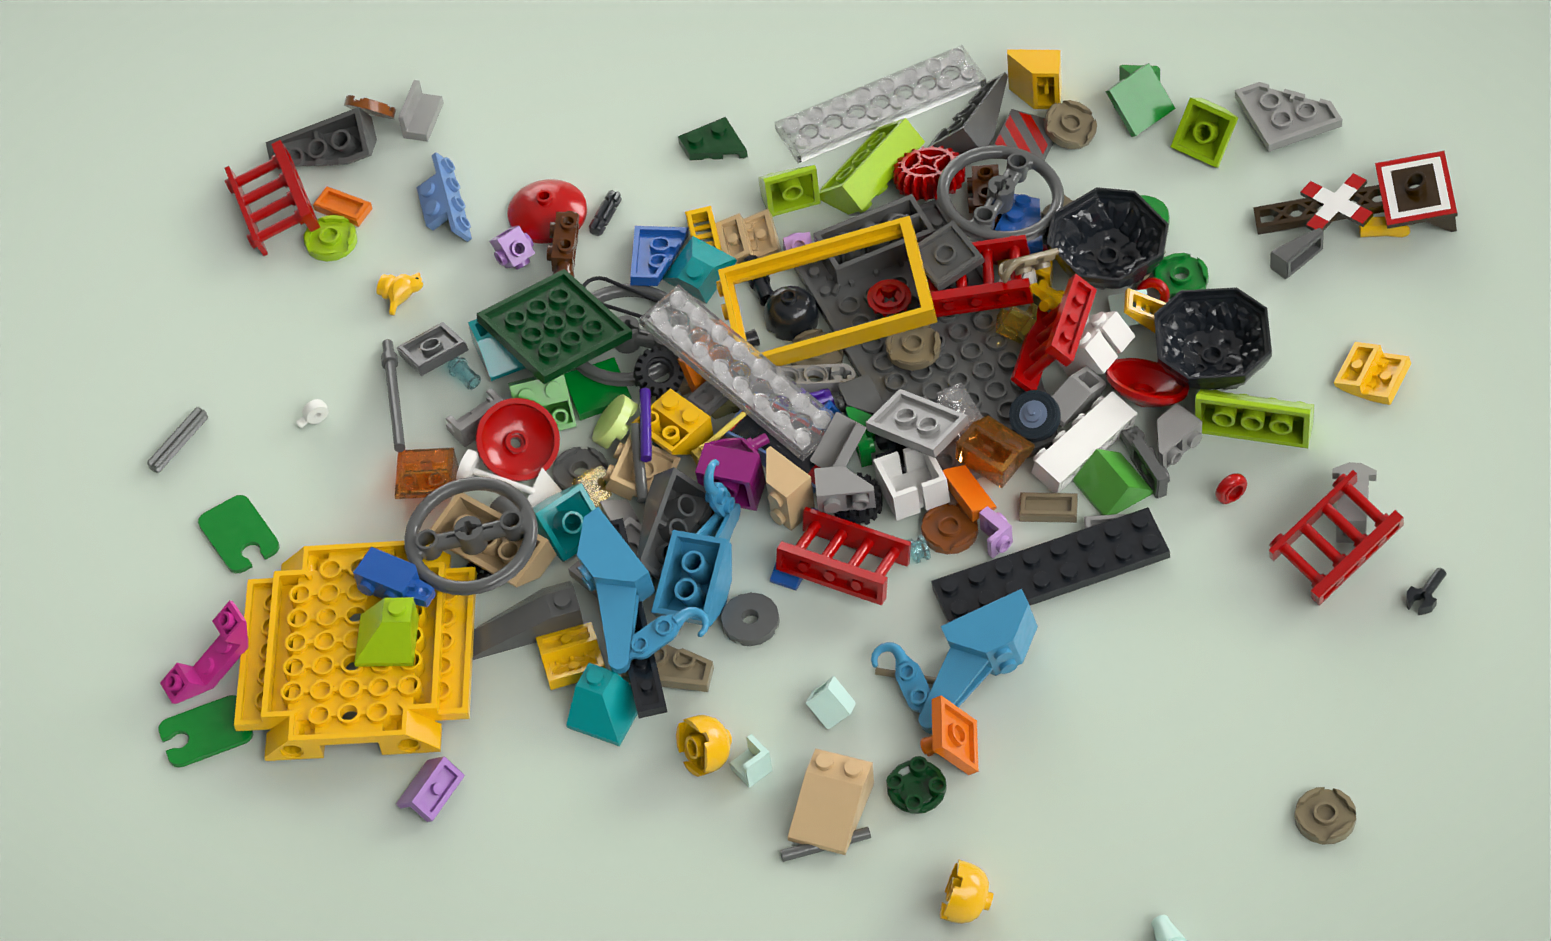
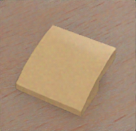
M769 209L744 219L738 213L715 223L722 251L736 258L737 262L734 265L742 263L750 255H756L758 258L782 252L774 220Z

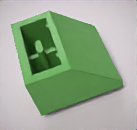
M564 374L546 384H543L535 376L508 383L512 398L529 399L543 406L554 418L559 431L577 426Z

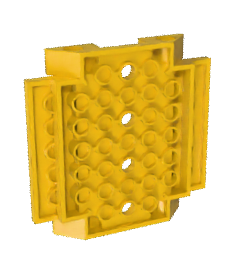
M404 541L302 547L281 564V571H274L273 578L248 579L244 619L247 623L249 647L240 656L234 719L236 731L270 730L266 734L265 761L324 758L325 745L376 742L379 743L382 755L441 752L442 724L436 721L470 719L476 594L452 595L434 589L436 595L428 607L416 605L419 623L413 666H362L355 670H347L346 667L350 663L355 662L360 620L350 621L349 619L354 614L364 613L382 600L374 595L367 596L360 592L357 588L353 571L371 547L408 561ZM442 551L440 557L433 561L422 560L431 571L446 579L455 581L477 580L475 567L451 568V555ZM354 711L357 713L351 720L342 719L343 715L347 712Z

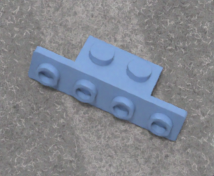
M435 152L432 155L436 174L416 187L426 226L431 230H435L449 220L451 231L468 242L472 239L471 225L466 218L464 210L466 206L461 199L460 185L454 173L455 166L449 158H444Z

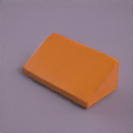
M966 465L943 470L947 478L949 492L972 522L980 518L979 512L987 506L993 511L997 509V506Z

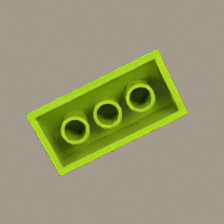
M907 118L878 127L820 188V200L848 215L855 212H865L872 206L871 200L875 196L882 194L889 187L887 183L893 179L894 164L898 162L897 159L904 157V153H911L912 149L918 150L925 141Z
M1200 389L1195 398V416L1202 421V434L1308 449L1314 422V404Z

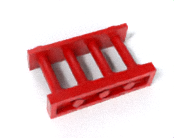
M281 140L271 144L275 155L271 156V160L237 177L229 166L224 168L228 176L225 183L231 194H235L250 232L246 235L252 248L258 247L263 256L268 255L263 241L299 223L300 225L305 223L311 232L321 228L292 157ZM275 169L282 170L278 178L244 194L243 185ZM284 186L285 188L289 187L290 191L286 192V196L252 213L249 204ZM290 205H293V207L297 206V210L294 211L293 215L259 231L257 222Z
M1026 235L971 242L985 261L982 264V285L967 287V277L964 275L956 281V288L938 291L928 279L936 317L1033 304V293L1029 278L1022 279V274L1016 275L1015 270L1011 274V280L1007 281V283H994L993 261L1011 260L1030 254Z
M1074 274L1068 280L1060 304L1049 313L1041 311L1039 305L1035 308L1010 379L1025 391L1037 390L1043 370L1052 362L1057 360L1067 367L1074 361L1097 292L1096 288L1077 274Z
M1354 470L1348 475L1345 473L1340 475L1332 484L1334 488L1285 535L1282 533L1278 534L1269 544L1271 547L1269 549V557L1273 561L1282 554L1312 582L1311 598L1319 606L1404 526V517L1394 510L1390 515L1387 513L1383 514L1353 486L1357 483V473ZM1344 494L1375 522L1374 526L1376 528L1369 535L1358 531L1332 506ZM1323 514L1354 542L1353 546L1355 548L1348 555L1345 553L1340 554L1311 526ZM1302 534L1333 562L1332 566L1334 568L1327 575L1324 573L1320 575L1290 546Z
M805 507L802 530L804 533L795 545L781 541L777 547L776 570L882 606L887 597L888 577L886 575L894 563L908 567L910 563L911 542ZM815 536L830 540L822 554L806 550ZM841 545L856 549L848 563L833 559ZM868 554L883 558L875 572L859 568Z

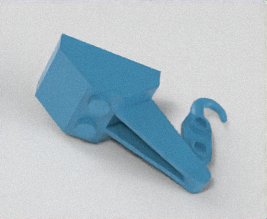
M716 459L710 461L704 474L705 500L710 504L715 513L696 534L678 530L672 531L651 611L655 617L678 613L687 607H697L708 615L710 620L709 627H711L726 605L732 582V544L730 539L739 520L741 507L740 504L735 503L734 497H731L730 492L722 483L714 482L715 467L719 465V461ZM696 617L686 621V623L702 625L701 620Z
M599 507L584 516L577 551L580 566L577 569L582 575L581 579L589 591H597L608 663L613 672L617 674L625 673L630 668L631 660H643L650 657L677 636L683 624L690 618L696 617L702 622V628L697 634L698 637H702L707 633L710 620L708 615L697 607H687L678 613L660 616L635 633L639 601L643 602L655 593L649 571Z
M1022 589L942 625L941 629L950 649L932 689H930L920 666L906 655L900 645L894 642H886L877 646L872 653L871 662L872 666L876 668L878 667V657L882 653L891 652L894 655L895 677L911 710L920 713L919 723L926 733L932 734L931 699L942 695L959 707L989 674L997 676L1001 673L1007 674L1014 671L1018 665L1024 662L1038 625Z

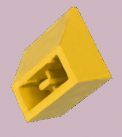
M1007 49L1009 90L1033 109H1049L1053 104L1061 103V50Z
M671 388L651 405L652 441L671 455L690 454L692 450L708 441L714 435L711 417ZM638 416L632 423L640 424V416Z

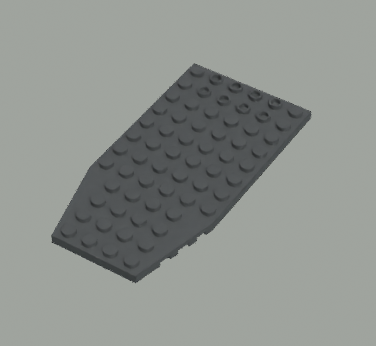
M910 194L815 232L814 242L910 216L917 242L919 243L949 222L941 212L938 201L934 199L919 205L913 194ZM904 237L794 268L807 291L815 299L817 308L832 332L885 318L881 313L874 314L873 309L868 307L867 301L869 289L882 280L894 279L908 286L911 292V304L907 306L906 312L921 308ZM981 265L966 274L967 287L983 284V269ZM956 281L943 290L956 288ZM885 297L884 300L885 302L889 300L894 302V297L890 299ZM1008 307L937 317L938 322L930 325L940 335L941 352L939 358L932 365L924 369L911 371L901 369L892 364L886 352L885 341L887 337L843 349L859 377L867 374L870 375L884 404L899 389H902L968 416L969 424L936 457L942 471L947 468L966 465L975 479H979L1032 457L1042 448L1047 450L1053 445L1052 441L1058 435L1056 430L1051 437L1043 441H1027L1019 437L1010 425V407L1020 394L1026 392L1010 380L1026 335ZM1041 376L1037 390L1046 392Z

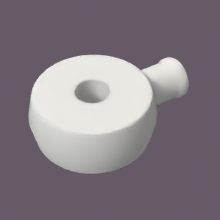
M319 399L308 402L303 407V417L297 420L296 423L300 428H303L307 423L318 424L322 422L329 413L327 405Z

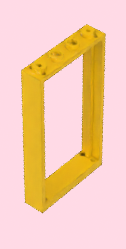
M910 216L719 269L720 280L716 281L719 296H724L725 304H721L725 321L729 320L731 326L726 328L728 331L727 335L749 352V348L747 350L745 345L748 347L735 284L904 237L921 308L760 352L752 356L765 367L767 366L766 362L768 366H783L937 323L928 281ZM733 360L736 368L741 367L744 376L749 375L750 369L748 365Z

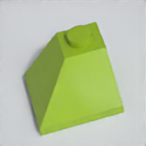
M1190 97L1170 147L1218 168L1238 117L1224 107L1206 99Z
M815 165L783 170L758 177L761 197L766 209H769L772 217L821 204L817 168Z
M413 597L383 598L361 614L354 662L355 667L413 666L419 615Z

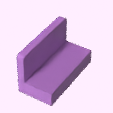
M445 756L429 759L425 762L396 805L400 809L411 807L426 822H431L465 775Z

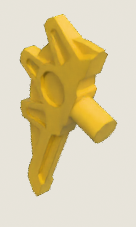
M1041 279L1039 283L1030 284L1032 293L1041 299L1039 303L1041 311L1053 310L1061 303L1065 291L1053 289L1045 279Z

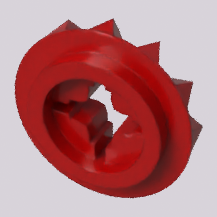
M887 279L879 281L868 291V307L873 309L874 314L881 313L884 317L888 314L896 315L901 311L906 312L907 306L911 304L910 289L906 284L898 280ZM886 297L890 299L894 297V302L890 300L885 302L884 298Z

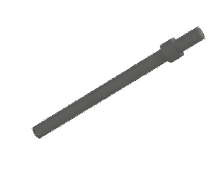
M386 339L382 342L383 353L381 355V363L386 373L394 450L402 452L405 450V439L396 372L398 357L394 352L393 341Z

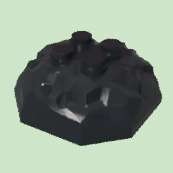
M1096 187L1052 213L1047 248L1048 250L1058 248L1059 254L1055 255V260L1070 278L1077 274L1096 289H1120L1126 286L1130 287L1140 280L1142 281L1163 260L1169 224L1136 191Z
M1237 287L1181 290L1154 314L1158 363L1166 373L1173 375L1176 378V382L1182 387L1205 390L1237 389L1262 369L1272 357L1267 307Z

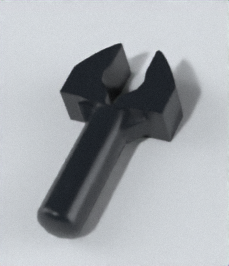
M1437 568L1422 588L1417 589L1411 586L1406 594L1408 610H1410L1415 601L1424 598V602L1418 609V615H1424L1433 611L1436 607L1437 599L1432 597V594L1447 574L1443 568Z

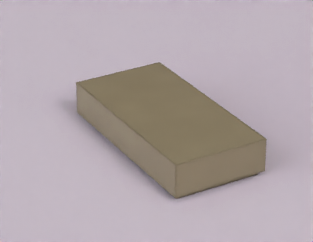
M1020 492L1019 522L1077 523L1078 493Z

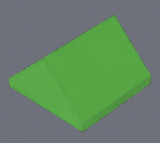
M1096 449L1073 478L1075 485L1101 515L1118 514L1153 494L1151 487L1121 452Z

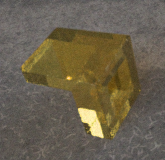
M1031 303L1026 312L1014 306L1009 311L1002 308L997 315L996 332L1021 343L1037 321V305Z
M602 465L592 467L571 481L573 486L582 483L596 508L600 506L601 501L612 496V493L605 489L607 484L603 477L607 473Z

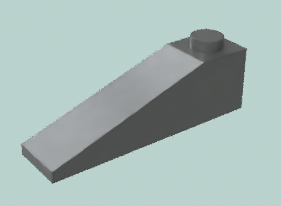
M1004 72L988 81L969 100L968 103L970 105L952 118L955 122L948 129L943 128L927 148L932 145L936 148L944 146V149L952 148L953 152H959L960 155L977 147L988 146L994 137L1008 75Z
M357 107L266 142L269 160H271V156L275 155L271 144L281 140L290 153L295 166L348 165L372 156L377 138L372 117Z
M674 467L654 475L645 501L637 557L649 571V574L657 580L661 577L672 531L678 530L696 534L700 527H703L710 519L713 510L705 500L706 491L704 486Z
M571 581L542 588L475 628L473 660L537 643L536 637L583 624L580 607Z

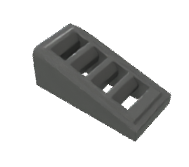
M1318 228L1273 250L1270 253V268L1284 279L1289 278L1323 249L1324 230Z

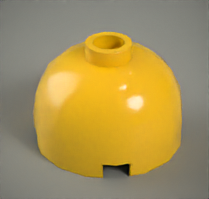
M697 715L683 719L684 722L679 723L677 726L676 741L679 753L684 752L688 761L683 762L685 767L691 774L697 777L720 769L726 763L730 754L732 737L728 729L716 718L707 715Z
M958 859V863H955L945 888V893H947L945 900L948 901V904L941 903L940 919L960 924L969 923L977 919L983 909L987 911L990 909L994 893L988 892L989 880L981 868Z

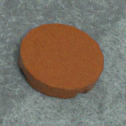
M346 96L344 106L350 109L359 107L367 114L394 119L395 107L390 108L388 104L368 98L354 100L355 96Z
M946 503L932 508L922 519V539L929 548L946 555L958 554L969 549L976 541L979 533L977 520L972 522L958 503L956 505Z

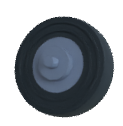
M1030 390L1020 394L1013 401L1009 411V421L1014 432L1022 439L1032 442L1043 441L1051 437L1059 427L1061 420L1058 403L1051 395L1039 390Z

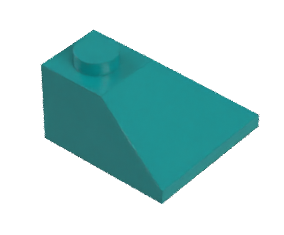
M692 236L662 279L707 304L717 290L716 281L720 280L718 270L733 266L737 260Z
M582 483L554 494L533 507L537 520L538 534L549 540L562 562L577 554L584 516L596 509Z
M588 663L575 686L566 724L567 728L620 747L638 715L631 685L612 670Z

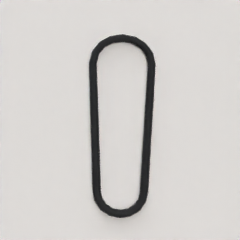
M596 276L587 279L583 283V286L586 288L590 282L597 280L606 281L669 308L671 315L667 318V321L670 322L674 318L675 310L672 308V305L607 277ZM603 303L608 309H612L647 321L651 318L613 305Z

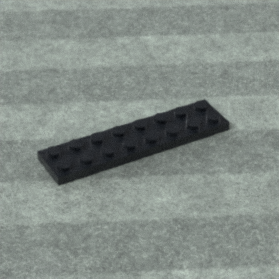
M1149 507L932 580L931 584L947 623L1020 589L1023 590L1031 606L1170 558V550Z

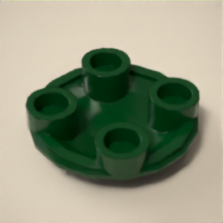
M915 756L911 760L898 765L886 779L887 794L891 802L900 810L912 814L926 813L935 809L943 801L947 790L946 778L941 770L931 762H927L926 758L922 756Z

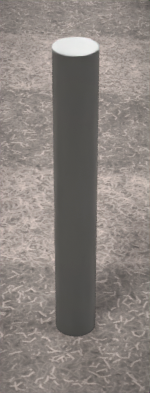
M632 423L629 427L637 502L645 503L648 489L645 462L641 461L640 424Z
M869 827L854 830L850 844L870 839ZM801 844L780 850L783 862L826 850L810 844Z

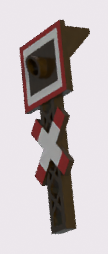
M1445 150L1375 163L1379 185L1364 187L1367 184V180L1353 173L1334 193L1310 181L1300 191L1301 196L1305 198L1253 207L1257 233L1261 235L1305 226L1311 231L1318 228L1325 230L1333 221L1344 219L1364 227L1373 217V214L1383 212L1387 229L1427 222L1450 232L1457 231L1455 217L1458 216ZM1413 185H1419L1416 188H1410ZM1376 196H1381L1382 201L1374 202L1372 199ZM1293 211L1302 212V214L1297 217H1293L1290 215ZM1271 215L1275 217L1273 221L1261 223V217Z

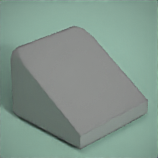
M627 499L604 500L600 502L601 510L609 521L623 518V521L631 516L639 522Z

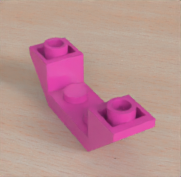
M229 600L212 620L220 635L195 665L190 666L176 663L160 682L172 703H180L213 689L236 663L241 654L249 647L246 620L233 601Z

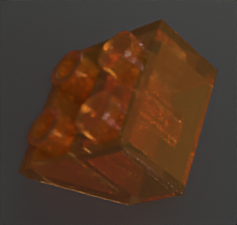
M988 415L974 421L956 442L955 459L1000 488H1003L1034 450L1035 445Z
M454 447L414 449L398 452L395 499L425 498L437 488L455 481L459 466Z

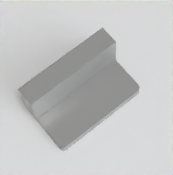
M414 80L399 114V122L403 138L428 142L444 102L442 96L423 94L419 80Z
M836 412L810 461L821 468L846 467L867 427Z

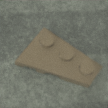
M667 644L654 653L662 687L703 692L709 691L714 670L713 661L686 649H677ZM628 671L622 673L621 677L630 683Z

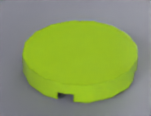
M323 216L318 219L321 228L311 232L307 227L304 233V245L309 255L317 260L326 262L346 257L354 250L357 243L356 228L344 216Z

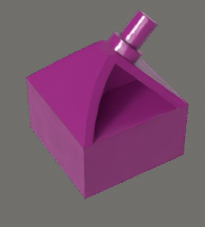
M763 433L754 439L751 437L746 440L745 438H728L705 443L695 471L697 482L704 486L706 468L710 461L716 459L719 461V465L715 467L714 482L722 483L730 492L731 497H734L735 503L740 504L741 508L757 511L766 484L758 449L770 443L767 435Z

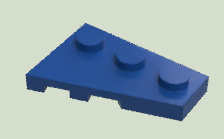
M1014 194L1012 209L1002 215L995 230H1020L1041 220L1040 199L1025 194ZM1042 235L1027 241L1030 254L1043 251Z
M635 226L630 285L658 286L686 241L689 227Z

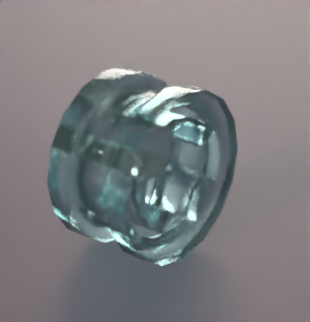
M923 535L917 536V540L912 538L907 540L911 542L910 553L916 564L920 563L922 558L926 560L931 558Z

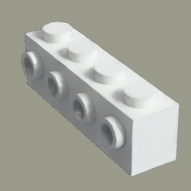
M1114 391L1106 397L1100 396L1092 404L1091 411L1086 415L1081 413L1073 421V427L1067 432L1061 431L1052 441L1053 445L1047 450L1042 448L1033 458L1034 466L1031 473L1053 493H1059L1073 480L1096 449L1107 450L1121 437V431L1130 429L1133 426L1137 412Z

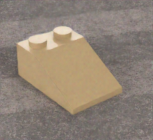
M815 748L805 772L788 833V841L810 844L823 850L846 855L853 832L857 828L874 785L873 762Z

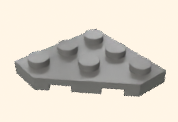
M1262 82L1235 90V99L1268 152L1342 127L1343 119L1331 101L1321 98L1320 101L1307 99L1305 94L1284 89L1283 92L1269 88V84Z

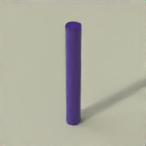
M642 388L639 391L641 461L650 462L652 460L651 391L648 388Z

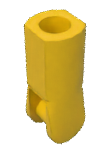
M1385 216L1372 217L1364 227L1359 225L1360 237L1390 236L1402 238L1410 234V227L1406 225L1387 229Z

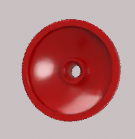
M557 179L540 180L523 187L513 196L508 206V221L511 227L520 226L523 233H527L533 243L549 244L553 243V238H550L549 235L550 223L555 222L556 212L574 211L578 213L580 229L587 216V203L583 193L569 182Z
M1140 358L1117 359L1105 373L1107 381L1115 391L1125 399L1141 407L1174 405L1184 400L1189 392V387L1180 386L1173 375L1166 373L1158 362Z
M510 398L496 403L483 415L476 431V447L481 461L493 474L515 482H522L537 478L542 468L545 471L550 468L558 455L560 433L554 418L543 406L529 399ZM517 439L520 442V447L514 448L511 445V440Z

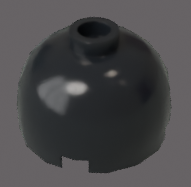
M790 285L775 290L766 300L764 320L766 329L776 334V338L793 341L802 332L812 328L816 329L819 313L815 299L807 290L799 286Z

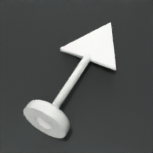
M468 449L464 454L456 475V480L479 476L507 482L518 490L529 494L528 501L532 508L546 498L562 491L543 468L533 488L480 470L479 454L472 449Z

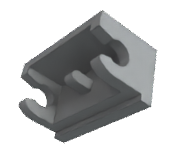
M493 389L486 391L488 397L485 402L458 420H455L451 415L445 418L448 422L446 424L447 430L464 447L476 440L478 424L487 410L504 400Z

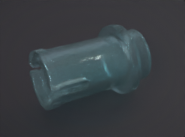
M457 356L448 363L450 375L456 376L468 390H472L480 384L481 377L468 366V361L465 358Z

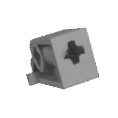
M1354 462L1333 468L1332 479H1337L1343 473L1348 475L1354 470L1357 473V483L1353 486L1368 499L1369 481H1376L1377 470L1362 463ZM1344 494L1338 500L1337 511L1362 534L1366 533L1367 514ZM1336 526L1337 543H1354Z

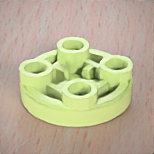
M624 394L616 397L600 416L593 431V442L608 449L615 438L622 440L629 430V426L626 423L637 411L638 404Z

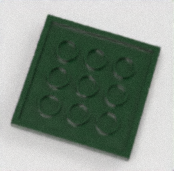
M565 269L477 313V322L543 384L632 339V330Z

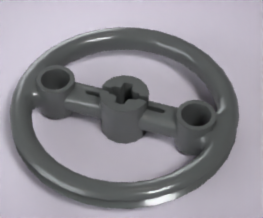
M989 145L968 150L947 164L939 177L937 201L946 220L949 223L954 220L968 237L984 241L1026 235L1027 241H1030L1049 230L1052 213L1063 207L1064 189L1055 170L1037 155L1016 147ZM987 159L1007 160L1004 174L992 177L989 180L984 206L976 208L973 218L966 220L956 211L951 202L949 188L952 179L960 170L974 162ZM1029 170H1035L1045 179L1050 188L1052 203L1049 211L1041 220L1029 227L1013 231L994 230L997 215L1004 214L1012 209L1017 183L1026 180Z
M623 284L672 305L671 300L673 297L658 288ZM615 285L592 293L600 302L623 297L644 298ZM675 310L674 318L677 322L678 330L685 332L690 341L689 318L687 314ZM629 315L618 317L632 330V339L615 347L618 352L630 354L637 351L640 346L652 349V346H657L658 349L666 346L667 351L673 349L675 350L674 355L681 356L682 353L658 332L640 329L639 322L635 317ZM589 362L575 368L591 380L605 385L635 386L633 372L618 373L606 371ZM658 363L650 367L648 373L650 378L655 381L669 373V370L665 365Z
M490 477L461 478L437 488L418 504L406 526L404 536L405 552L408 561L416 565L419 578L434 589L452 595L481 594L507 583L525 567L536 546L538 526L530 502L520 490L511 484ZM489 491L497 493L509 499L519 509V512L509 510L502 514L500 520L484 524L477 517L465 516L456 522L453 531L436 534L435 531L430 529L420 531L424 520L437 505L463 492ZM502 537L512 542L523 539L518 552L506 566L498 572L478 580L455 581L446 579L435 574L422 561L423 559L433 561L440 557L442 551L461 547L465 554L477 555L485 550L489 540Z

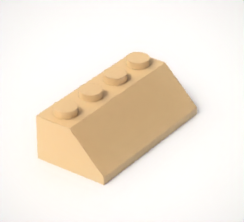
M460 493L453 497L430 530L440 534L453 531L456 522L465 516L477 517L484 524L500 520L502 514L467 494ZM538 534L531 558L525 567L507 583L517 588L542 576L557 555L548 539ZM505 537L489 540L485 550L477 555L465 554L461 547L449 550L494 574L514 558L523 539L516 542L509 541Z

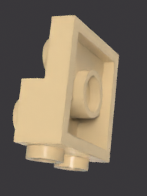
M629 435L625 444L619 443L613 455V458L618 459L616 465H609L603 480L608 481L605 487L606 490L631 501L633 496L637 497L631 436ZM652 445V460L645 462L648 492L654 475L673 467L677 468L680 457L671 455L669 452Z

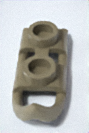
M1058 248L1002 262L999 266V275L1002 282L1007 283L1014 270L1016 275L1032 272L1031 266L1033 265L1035 270L1050 267V261L1054 260L1055 255L1059 254Z

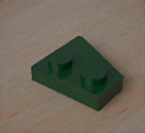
M726 117L678 136L679 144L690 161L706 158L713 160L723 159V155L739 154V158L748 157L747 149Z

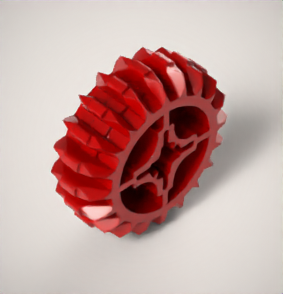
M932 145L929 148L922 146L918 150L912 149L911 153H904V157L898 158V162L894 164L893 179L896 189L899 190L901 195L908 196L913 194L916 201L924 199L926 202L929 199L937 201L939 177L943 169L959 155V152H953L952 148L944 149V146L936 148ZM965 167L952 179L949 194H955L956 189L962 188V183L965 182L966 176Z

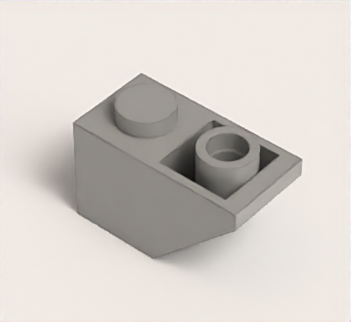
M1087 365L1072 374L1052 395L1060 408V425L1062 427L1077 418L1081 413L1091 409L1092 404L1100 397L1107 385V382Z
M1178 403L1174 404L1157 419L1158 462L1161 467L1164 466L1166 469L1170 465H1175L1187 450L1195 448L1202 439V421Z
M844 466L814 469L818 511L836 513L838 511L876 508L874 486Z

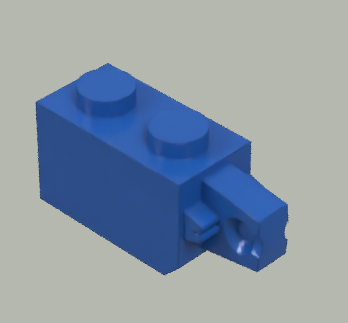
M373 547L369 549L353 572L357 588L367 596L374 595L381 599L413 597L416 605L428 607L436 595L432 586L419 579L415 564Z

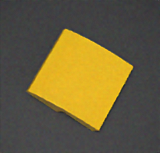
M1354 342L1334 381V385L1347 393L1366 400L1391 405L1411 366L1409 356L1383 353L1381 345Z
M592 622L536 637L551 690L577 683L588 663L606 668Z

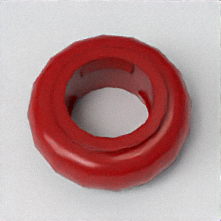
M1147 278L1141 281L1137 287V290L1155 288L1160 293L1159 300L1166 303L1169 301V288L1161 279Z
M1233 473L1225 477L1216 488V499L1222 504H1229L1238 500L1246 491V478L1240 473Z

